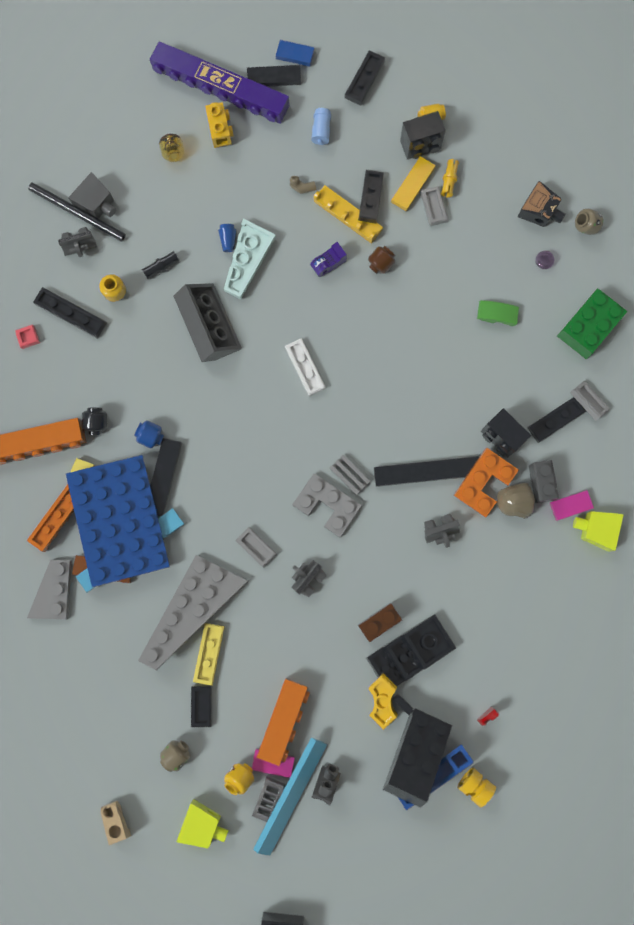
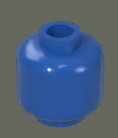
M148 420L143 423L140 422L134 434L136 442L148 448H153L155 444L160 445L164 435L161 434V426Z

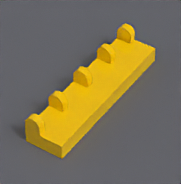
M326 185L314 194V202L371 244L383 230V227L377 222L375 224L358 221L360 210Z

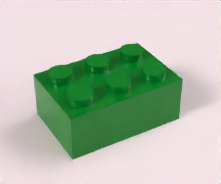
M597 288L557 337L583 358L587 359L628 311Z

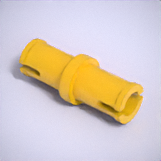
M454 159L447 161L441 191L443 197L445 193H447L446 198L453 196L454 184L458 178L456 175L459 165L458 160H455V164H453Z

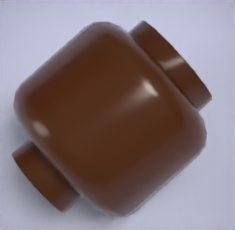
M386 246L377 247L368 257V261L371 264L369 268L376 274L378 272L382 274L387 273L395 264V254Z

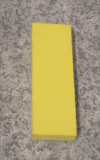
M210 623L204 624L193 682L213 685L225 626Z

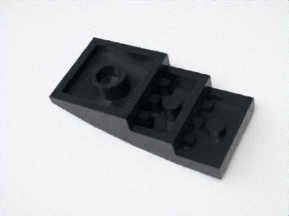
M434 614L366 657L377 677L384 673L398 686L456 649V646Z

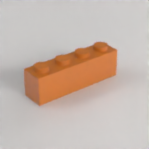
M289 679L284 680L256 758L280 766L281 761H286L289 750H286L288 742H293L296 733L293 730L295 722H300L303 711H300L301 704H306L310 694L307 691V686Z

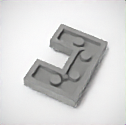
M316 474L312 475L292 504L307 516H309L318 501L334 510L324 527L338 537H341L362 506Z

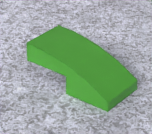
M481 300L479 301L477 319L492 324L499 322L515 326L517 325L519 307Z

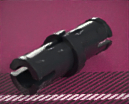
M172 251L160 259H155L154 263L143 268L142 271L146 278L149 279L161 271L165 272V269L179 262V259L175 252Z

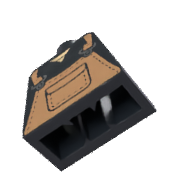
M538 181L517 217L546 227L550 218L560 224L566 213L557 209L562 199L546 185Z

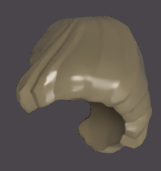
M518 483L498 492L497 506L503 514L525 519L534 512L535 498L528 483Z

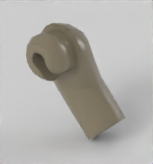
M298 176L290 178L291 188L300 194L316 190L314 181L303 183Z

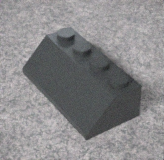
M214 283L185 284L173 296L201 362L216 361L242 349Z

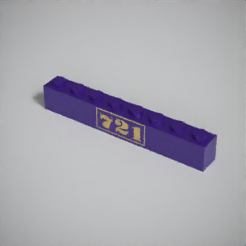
M158 42L149 59L152 69L156 73L165 74L172 80H179L191 88H198L207 95L212 94L221 101L233 103L236 107L247 109L254 115L266 117L270 122L281 124L290 106L288 95L163 42Z

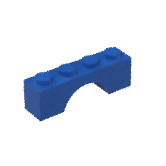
M462 745L441 759L431 793L474 764ZM399 798V800L401 801L402 805L406 810H409L411 807L414 806L413 804Z

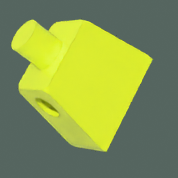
M591 511L586 514L585 519L575 517L573 528L582 530L581 539L608 552L616 551L623 514Z
M193 799L176 842L209 848L213 838L225 842L229 830L218 826L221 818L218 813Z

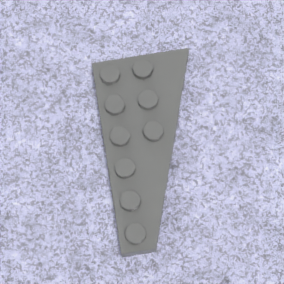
M196 555L138 661L157 671L248 581Z

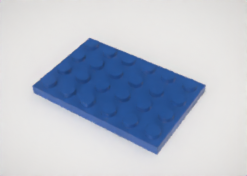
M143 455L66 473L92 587L170 567Z

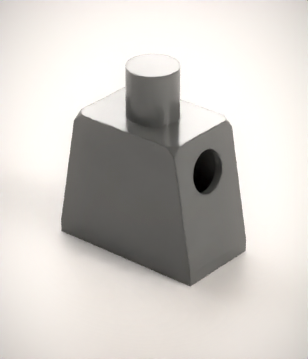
M92 172L68 197L73 205L96 218H100L103 213L112 217L116 212V208L111 205L114 201L111 193Z

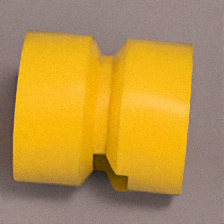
M474 767L464 774L457 786L466 796L471 795V800L480 808L489 802L496 791V786L488 779L483 780V775Z

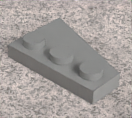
M50 560L27 618L68 619L72 561Z

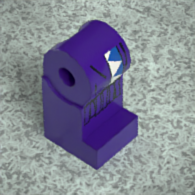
M336 242L331 245L329 250L313 259L310 266L318 277H322L347 261V254L340 244Z

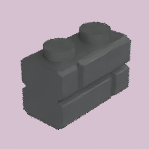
M541 461L529 465L535 503L559 499L558 490H556L557 484L553 461Z

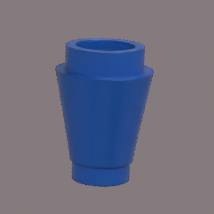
M221 224L218 233L223 252H233L236 236L234 224Z

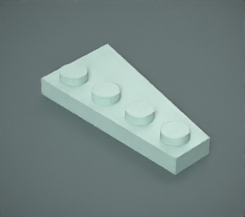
M243 219L241 224L242 227L238 235L232 264L224 286L226 293L240 300L276 238L275 234Z

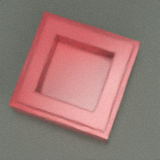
M33 324L15 330L20 348L25 349L40 343Z

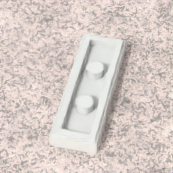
M302 338L286 345L285 349L308 396L310 397L325 390L326 387Z

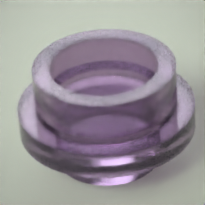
M541 251L537 254L535 263L541 269H549L554 264V256L549 251Z

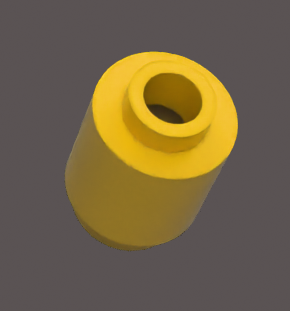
M439 103L421 106L420 111H418V117L438 111L441 120H445V107L443 104L439 105Z

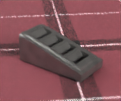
M268 776L266 777L252 814L253 817L265 822L269 820L283 792L285 783ZM267 786L278 790V793L267 790ZM264 794L275 797V801L263 797ZM264 801L266 803H269L273 805V807L269 808L267 806H264L261 804V802ZM259 808L270 812V815L267 816L259 813Z

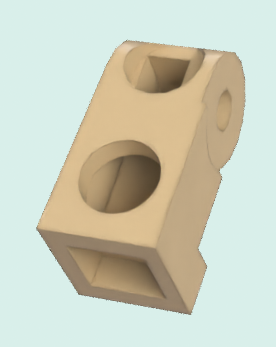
M115 801L102 806L101 817L108 844L112 845L131 837L120 803Z

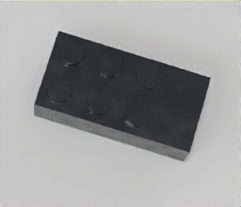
M415 708L408 717L383 790L420 808L428 802L453 725Z

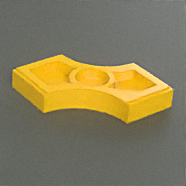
M384 673L369 686V690L374 698V708L369 716L383 730L398 716L392 704V697L397 686Z

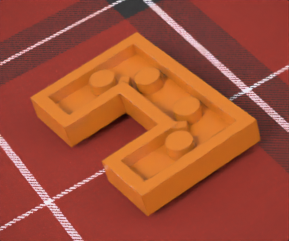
M485 448L453 496L484 517H487L497 501L481 490L491 476H494L508 486L519 469L490 449Z

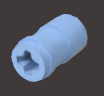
M317 108L314 113L311 141L318 145L329 143L331 111L327 108Z

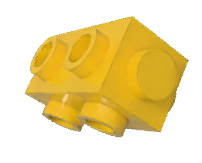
M214 102L206 105L205 108L214 148L231 145L230 137H234L232 125L228 126L227 121L230 120L228 109H224L223 102Z

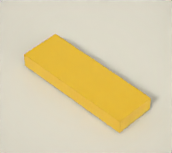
M420 156L392 198L391 203L407 212L436 165Z

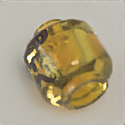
M169 133L160 139L159 147L161 155L165 160L177 162L183 157L184 146L180 136Z

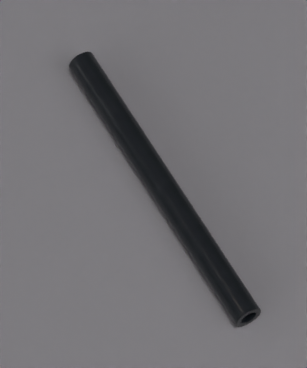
M33 182L30 183L28 190L120 242L125 239L126 234L39 185Z

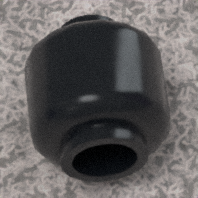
M88 407L82 413V428L89 431V435H100V431L107 429V413L103 411V408Z

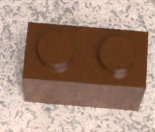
M389 603L358 624V627L370 643L402 621L393 605Z

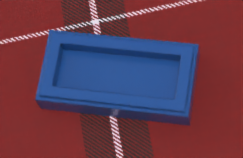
M280 40L276 59L310 67L314 47Z

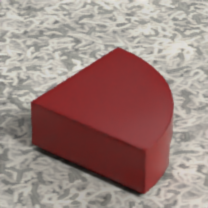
M490 707L477 721L481 726H485L490 719L491 721L495 720L499 713Z

